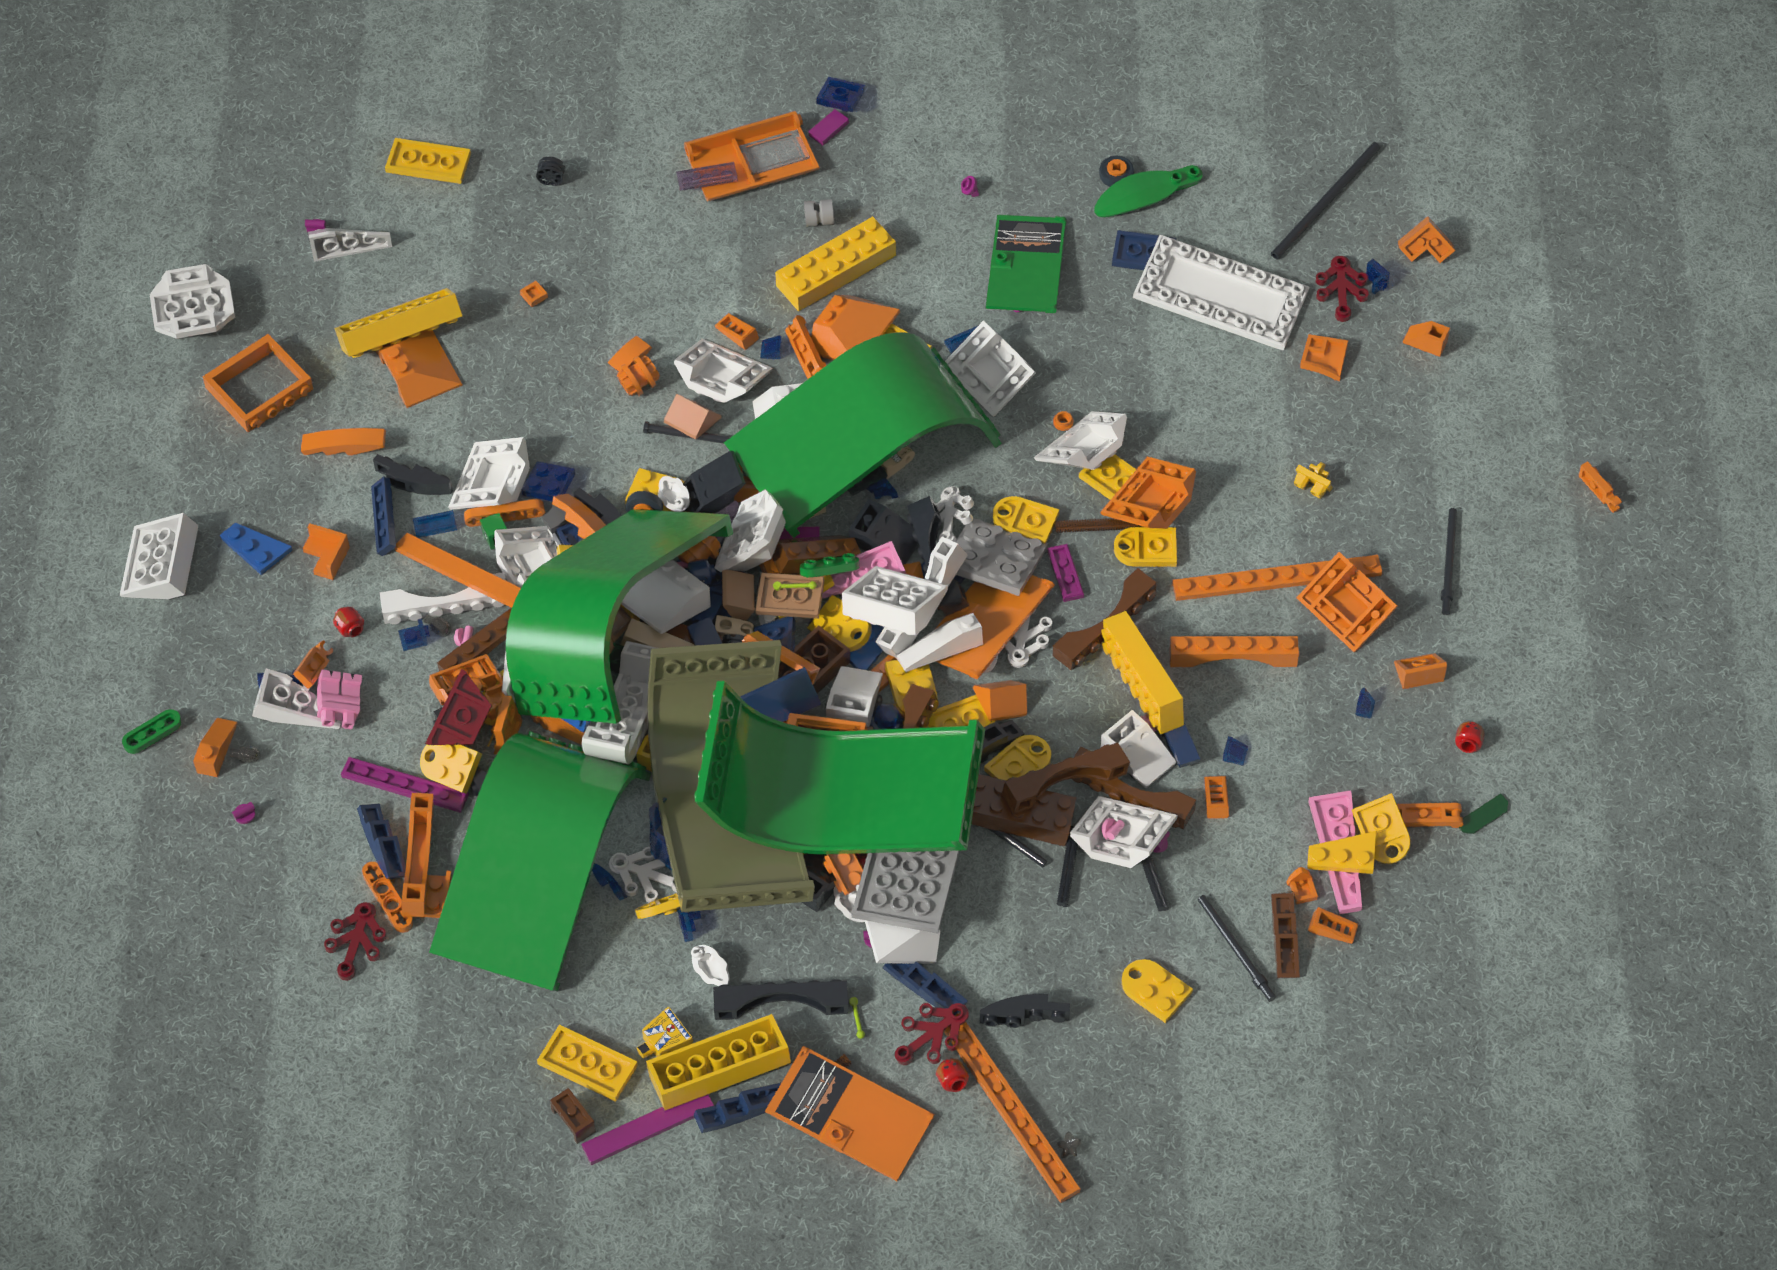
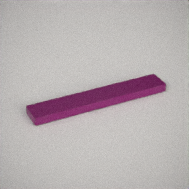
M352 757L348 758L341 772L342 778L411 798L412 793L433 794L434 805L459 813L462 812L469 796L468 792L465 794L440 783Z
M707 1094L668 1110H664L661 1107L588 1140L581 1145L590 1164L593 1165L694 1119L693 1114L695 1110L711 1107L714 1104Z

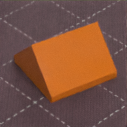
M1435 653L1394 661L1403 689L1444 681L1447 663Z
M1007 680L973 686V690L989 721L1027 715L1025 683Z

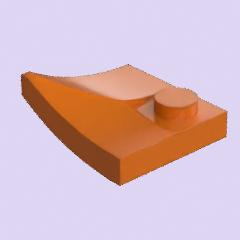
M1308 334L1300 368L1340 381L1348 348V340Z
M503 696L501 704L498 705V716L493 730L496 738L494 754L499 752L503 744L512 735L518 733L523 721L512 696Z

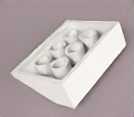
M181 513L134 526L120 596L171 599L185 595L198 525L186 514Z
M671 560L638 581L627 593L621 604L657 632L663 634L710 607V590L706 584Z
M875 566L842 592L843 615L856 620L867 621L873 625H881L891 630L902 631L908 635H916L927 626L947 592L948 586Z

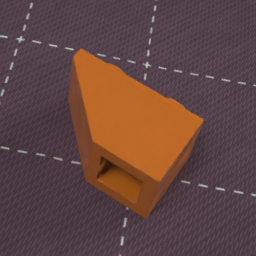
M1433 321L1412 325L1404 337L1403 343L1440 357L1448 342L1450 328Z

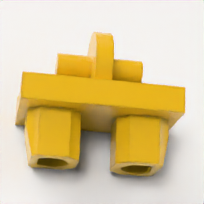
M1320 462L1317 466L1311 463L1309 466L1310 470L1301 465H1298L1296 468L1295 486L1304 490L1308 482L1313 483L1314 486L1310 492L1320 499L1326 491L1330 492L1333 488L1331 481L1326 479L1329 476V472L1324 470V463Z

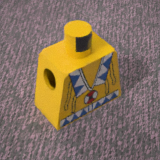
M667 1007L643 1028L642 1033L645 1042L637 1047V1051L643 1059L652 1053L658 1057L693 1044V1038L673 1011Z

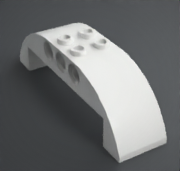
M626 641L621 652L620 672L614 684L622 720L617 724L597 722L595 727L588 726L582 738V748L585 755L630 764L633 761L648 728L647 698L651 649L657 647Z

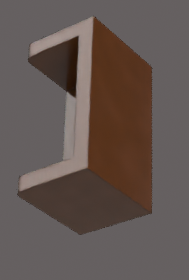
M569 1088L550 1100L552 1112L554 1114L558 1113L573 1133L574 1141L577 1144L596 1132L594 1120Z

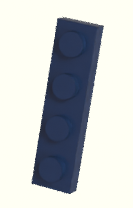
M383 476L371 486L376 552L381 556H385L396 547L390 478Z

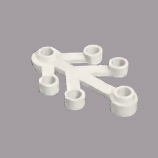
M952 486L943 490L941 500L936 505L939 511L945 507L940 513L942 522L944 521V528L939 536V540L941 537L955 542L957 538L952 533L953 517L959 519L964 525L972 522L973 516L968 509L973 507L974 501L970 496H961L960 490ZM960 504L965 511L962 512L954 508V505Z
M1029 616L1013 636L1017 641L1016 647L1010 641L1006 644L1004 648L1009 653L1008 662L1016 668L1025 666L1029 661L1030 655L1048 647L1049 638L1041 633L1051 630L1052 620L1049 617L1041 618L1039 624L1028 631ZM1039 635L1036 638V643L1025 648L1026 642Z
M646 847L643 851L629 856L624 853L614 854L609 861V867L614 873L620 874L625 885V893L628 896H635L638 893V886L632 882L629 872L637 874L645 892V900L649 903L658 900V893L653 889L649 879L671 886L673 891L677 893L674 877L654 871L662 867H671L670 863L665 862L669 855L666 854L663 858L641 866L634 864L643 859L650 861L655 858L654 848ZM647 851H651L653 853L651 856L645 855ZM618 862L624 863V865L617 866L616 864ZM629 887L635 888L634 891H628L627 889ZM649 894L655 895L654 898H648L647 896Z

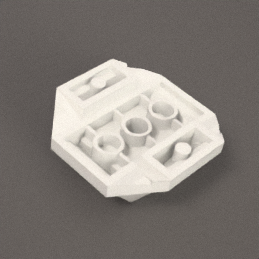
M207 264L166 271L161 277L162 280L150 294L155 331L175 339L219 332L228 322L235 318L229 280L213 271Z
M764 490L741 502L736 517L731 524L733 535L725 538L715 563V569L720 572L726 569L745 572L772 558L786 522L782 514L783 508L771 493Z

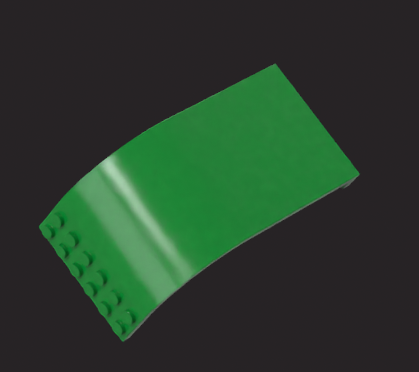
M906 332L880 335L847 350L724 442L729 451H734L739 465L759 492L766 490L771 493L783 508L782 514L786 522L784 527L793 538L800 534L797 529L800 525L901 449L929 432L949 425L971 424L979 427L995 448L999 447L1002 443L998 438L1001 434L985 415L978 403L975 402L968 390L965 389L958 377L952 372L948 364L942 359L935 347L930 349L922 338Z
M632 509L538 567L527 578L518 592L511 609L506 634L507 667L518 713L520 715L614 724L620 722L622 719L611 677L609 649L614 620L623 599L630 589L642 578L708 536L730 537L733 535L729 514Z
M717 681L716 688L713 691L712 710L709 712V727L705 734V749L702 751L701 770L698 772L699 781L694 799L695 803L718 825L743 839L760 845L807 854L967 850L985 728L978 720H969L968 726L861 731L815 730L770 718L749 706L725 681Z
M529 731L528 735L522 733L512 735L503 744L488 770L473 809L429 953L558 992L560 972L609 818L626 786L634 778L649 781L651 773L646 771L647 767L641 764L631 762L627 765L622 762L585 755L583 748L569 743V746L566 747V743L549 737L548 741H546L547 737Z

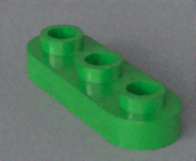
M846 553L841 557L828 556L824 557L823 560H806L800 565V575L812 578L854 571L860 568V559L855 554Z
M173 709L165 710L126 733L122 739L124 750L130 754L139 753L176 731L182 723L180 714Z

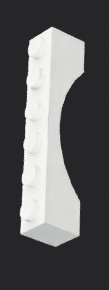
M941 537L931 553L925 580L949 586L968 554L958 543ZM884 627L876 643L885 653L897 658L898 654L912 645L918 633L916 635H908L905 632Z
M504 572L493 574L505 580ZM470 587L458 593L441 597L418 596L401 589L380 592L385 624H398L401 621L407 620L418 621L425 617L436 618L443 614H460L468 610L479 611L486 607L504 606V604Z

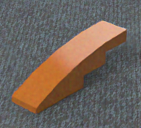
M348 428L303 434L301 452L304 455L323 452L325 455L345 452L347 455H355L385 448L386 430L378 428Z
M570 494L553 496L552 504L566 512L565 520L579 527L578 536L583 539L606 526L592 510Z

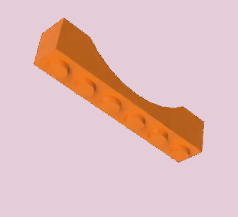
M1170 636V667H1194L1199 664L1222 659H1247L1266 663L1273 667H1297L1299 657L1298 636Z
M429 793L411 794L407 861L402 892V916L424 917L434 811L433 794Z

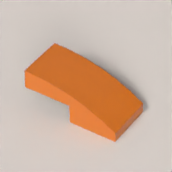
M635 336L617 351L608 364L619 372L621 371L620 366L626 364L628 368L635 364L634 357L639 356L642 358L646 356L652 347L638 336Z

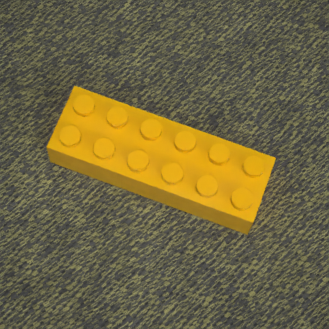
M872 216L776 271V286L798 311H801L895 257L896 241Z
M445 288L334 329L342 351L349 357L356 358L362 356L364 351L370 349L371 351L383 348L382 345L389 342L390 344H396L402 341L401 338L409 336L411 338L421 334L420 331L425 329L431 331L439 328V324L445 322L447 324L458 321L459 317H462V313L455 293Z
M1124 611L1104 619V629L1101 630L1104 638V643H1102L1103 650L1106 655H1110L1114 668L1119 669L1123 682L1125 684L1128 683L1132 696L1138 698L1142 711L1144 713L1147 712L1152 727H1156L1159 733L1163 734L1183 726V697L1128 613Z
M773 1014L650 1059L646 1063L649 1077L664 1110H668L789 1064L791 1060L788 1045Z

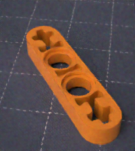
M539 499L471 508L464 512L465 524L469 527L481 526L480 519L497 513L500 514L503 522L541 517L545 514L544 502Z
M366 863L362 868V873L367 885L395 930L400 933L408 932L413 927V919L409 916H402V899L390 880L386 879L378 863ZM372 869L373 871H376V875L378 878L376 881L371 873L369 874V870ZM381 885L389 887L385 893L377 892V888ZM392 901L399 904L396 909L390 910L387 908L388 903ZM401 914V917L407 924L403 925L400 923L397 915Z

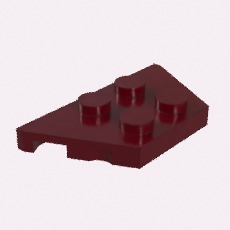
M461 669L427 738L426 745H474L492 705L465 670Z

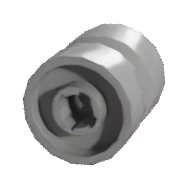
M832 199L820 200L819 203H816V201H804L806 227L817 226L818 223L822 225L834 224Z

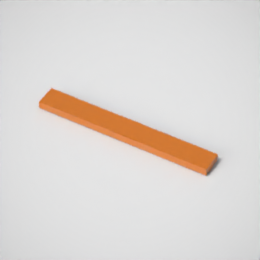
M406 533L396 543L394 548L396 552L511 608L521 589L409 533Z

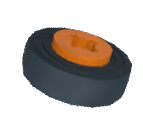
M1118 155L1104 159L1099 168L1101 181L1109 187L1119 180L1134 174V167L1131 161Z
M637 491L628 497L626 511L629 512L632 509L662 511L663 503L652 492Z

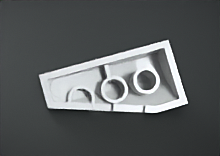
M332 228L308 232L314 262L392 247L390 232Z
M973 613L950 620L898 654L897 660L905 672L978 647L983 645L982 626Z
M265 669L257 694L253 717L277 723L333 729L340 728V720H335L333 726H322L321 718L317 717V695L310 692V688L307 689L304 685L303 687L292 681L293 678L287 674Z

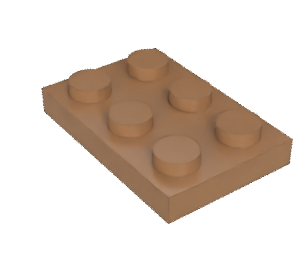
M761 573L756 614L819 619L824 577L808 578L801 575ZM777 581L781 584L810 583L815 581L817 587L815 589H810L809 587L781 588V590L776 591L773 588V584Z

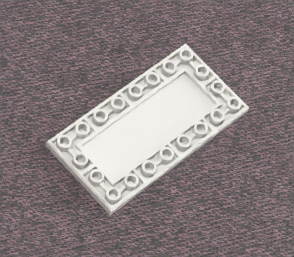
M1159 235L1135 289L1133 298L1256 342L1284 350L1310 287Z

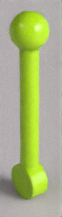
M777 581L773 584V588L776 591L781 590V588L809 587L810 589H815L817 587L815 581L798 584H781Z
M852 997L849 1000V1004L853 1007L858 1030L856 1036L862 1039L865 1037V1032L861 1028L857 1009L858 999Z

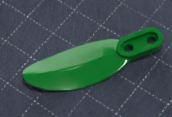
M1189 165L1173 171H1145L1127 176L1113 184L1100 196L1094 207V212L1098 217H1110L1153 205L1168 198L1175 191L1199 184L1203 172L1199 167Z

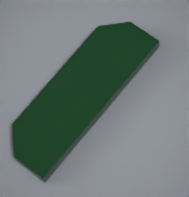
M1500 793L1463 818V826L1459 827V829L1463 833L1475 834L1507 813L1508 801Z

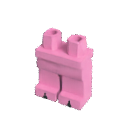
M321 670L317 680V717L321 718L322 726L330 727L334 725L335 720H340L344 729H353L360 712L362 675L343 672L341 677V672Z

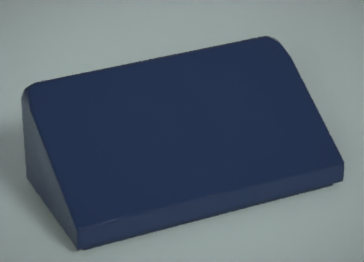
M710 617L687 627L695 646L722 644Z

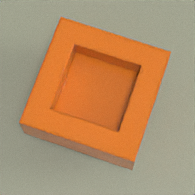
M537 281L520 290V295L531 307L548 298L547 292Z

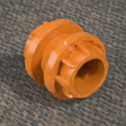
M639 356L634 357L635 364L629 368L626 364L620 366L621 371L616 376L629 396H633L636 393L638 396L644 394L641 388L647 384L651 388L656 386L655 381L659 379L660 374L648 356H643L642 358Z
M708 536L677 557L681 562H686L687 564L691 561L708 559L709 557L716 559L719 556L718 550L721 544L715 536Z

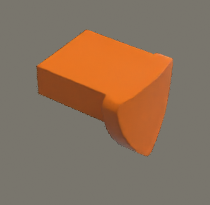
M1299 867L1289 876L1286 882L1287 886H1290L1292 893H1294L1296 905L1318 899L1310 871Z

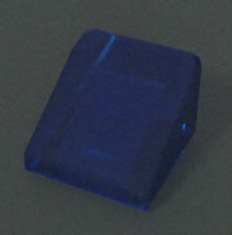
M781 335L762 340L760 359H781Z
M1362 687L1355 714L1356 716L1371 719L1375 700L1367 689Z
M1228 736L1223 753V761L1244 766L1248 746Z

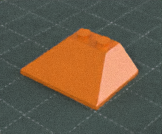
M834 295L814 322L811 339L819 356L834 360L852 347L871 338L884 335L900 313V309L852 295Z
M428 329L420 331L421 334L411 338L406 336L401 338L402 341L396 344H390L389 342L382 345L383 348L376 350L382 364H386L397 384L399 395L406 408L463 386L433 330L428 331Z
M1147 456L1100 513L1107 517L1147 528L1168 529L1191 501L1196 470Z
M1340 552L1332 558L1296 597L1354 653L1398 607Z

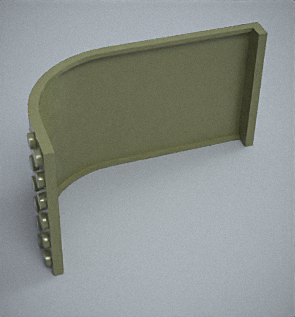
M780 640L651 649L647 698L650 762L656 801L681 912L813 901L814 883L813 880H809L803 853L775 849L743 839L718 825L695 803L694 799L699 781L698 772L701 770L702 751L705 749V734L709 727V712L712 710L713 691L716 688L717 681H725L739 696H742L777 680L782 647Z

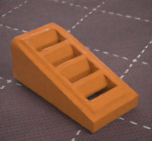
M729 313L715 325L716 329L744 350H747L759 339L756 328Z
M1226 776L1204 777L1207 818H1228L1229 804ZM1209 785H1222V787H1210Z
M1318 907L1312 915L1308 931L1316 935L1352 944L1358 923ZM1328 922L1332 923L1331 927H1327ZM1337 924L1341 925L1339 931L1335 930ZM1345 927H1349L1348 934H1344Z

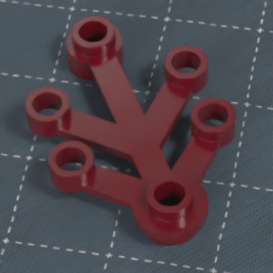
M1335 256L1331 260V267L1325 272L1317 273L1315 279L1317 285L1324 286L1327 284V280L1337 273L1335 281L1326 288L1317 290L1316 298L1320 302H1325L1328 296L1338 289L1339 306L1335 310V318L1340 322H1346L1351 318V309L1347 305L1346 289L1356 296V299L1360 302L1367 301L1369 296L1367 289H1359L1345 278L1346 273L1359 286L1366 285L1368 280L1366 273H1358L1350 267V260L1345 256Z
M369 902L358 904L354 909V914L343 920L334 919L330 924L331 930L335 934L342 933L344 928L357 922L355 929L336 939L328 938L324 942L325 950L328 953H334L339 947L350 942L344 962L340 963L337 967L339 978L345 981L351 980L355 976L356 971L353 962L360 943L366 951L368 960L375 962L380 958L379 949L372 945L364 932L366 923L372 930L373 938L376 942H383L387 938L385 929L379 927L374 919L376 916L375 906ZM363 910H369L365 914L361 913ZM337 924L341 925L340 928H334ZM378 933H383L381 937L376 936ZM331 943L335 944L331 948L327 947ZM377 952L375 956H370V953ZM344 967H349V970L343 971L342 969Z
M923 1003L919 1008L922 1017H943L944 1019L939 1023L914 1021L910 1016L904 1017L901 1025L905 1031L919 1030L926 1032L908 1046L903 1045L896 1049L895 1058L897 1062L901 1065H909L914 1059L913 1053L933 1039L931 1050L927 1053V1059L931 1064H938L941 1061L940 1050L943 1033L949 1026H951L950 1036L945 1039V1045L950 1051L957 1050L959 1047L960 1025L964 1024L969 1017L967 1007L961 1003H956L947 1009L932 1007L929 1003ZM925 1008H930L928 1013H923ZM956 1011H961L959 1016H954ZM911 1021L912 1025L906 1027V1022ZM950 1041H956L955 1045H948ZM902 1051H907L905 1056H900ZM937 1054L938 1056L936 1059H930L931 1055Z

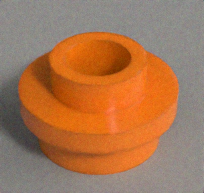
M1066 411L1057 413L1053 419L1054 427L1060 431L1071 429L1074 423L1073 417Z

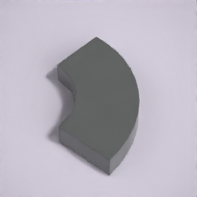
M569 487L554 495H551L552 501L553 496L563 494H570L571 496H573L572 490ZM552 505L550 511L542 516L544 524L552 534L557 532V528L568 523L565 520L566 512L555 505Z

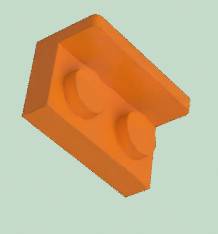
M856 854L826 855L824 865L829 874L833 872L836 878L834 884L839 893L843 892L846 896L855 891L856 885L860 884L863 867Z
M447 871L446 876L428 875L424 917L440 918L453 877L451 871Z

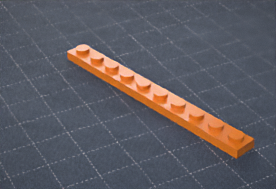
M1378 555L1347 558L1367 577L1382 576ZM1330 561L1174 579L1172 585L1176 601L1308 585Z
M967 1022L960 1025L957 1052L1059 1202L1062 1203L1080 1193V1187ZM951 1026L944 1030L947 1037L950 1036ZM950 1041L953 1045H955L956 1041Z

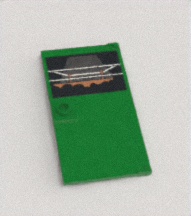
M997 215L986 309L1038 311L1045 313L1057 312L1059 279L1067 220L1065 217Z

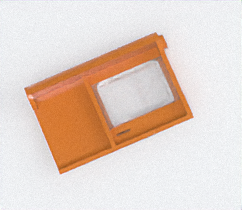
M793 111L684 142L686 155L706 200L709 202L819 170L820 167L800 125H803L801 115Z

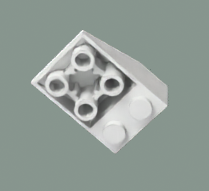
M841 666L826 706L827 718L864 722L869 727L883 673Z
M1133 710L1101 735V747L1106 744L1119 743L1130 760L1127 772L1144 788H1148L1177 763L1148 723Z

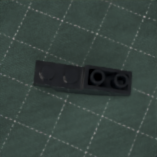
M379 454L373 459L375 471L390 478L392 487L424 495H447L453 492L451 480L445 475L433 472L428 467L416 464L411 470L407 465H400L391 458L383 457Z
M580 487L574 492V497L592 510L606 525L621 517L616 507L601 493L596 498H593Z
M1013 720L1001 725L993 722L984 727L985 735L980 763L988 760L990 753L1007 747L1014 740L1025 735Z
M1048 994L1014 996L982 1008L980 1010V1023L990 1027L998 1024L1006 1025L1010 1028L1024 1026L1025 1018H1029L1032 1021L1046 1019L1062 1023L1069 1021L1070 1003L1048 1002Z

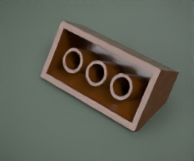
M843 535L779 539L772 558L779 574L794 575L800 574V565L806 560H823L824 557L828 556L841 557L846 553H852L857 556L861 554L855 538Z

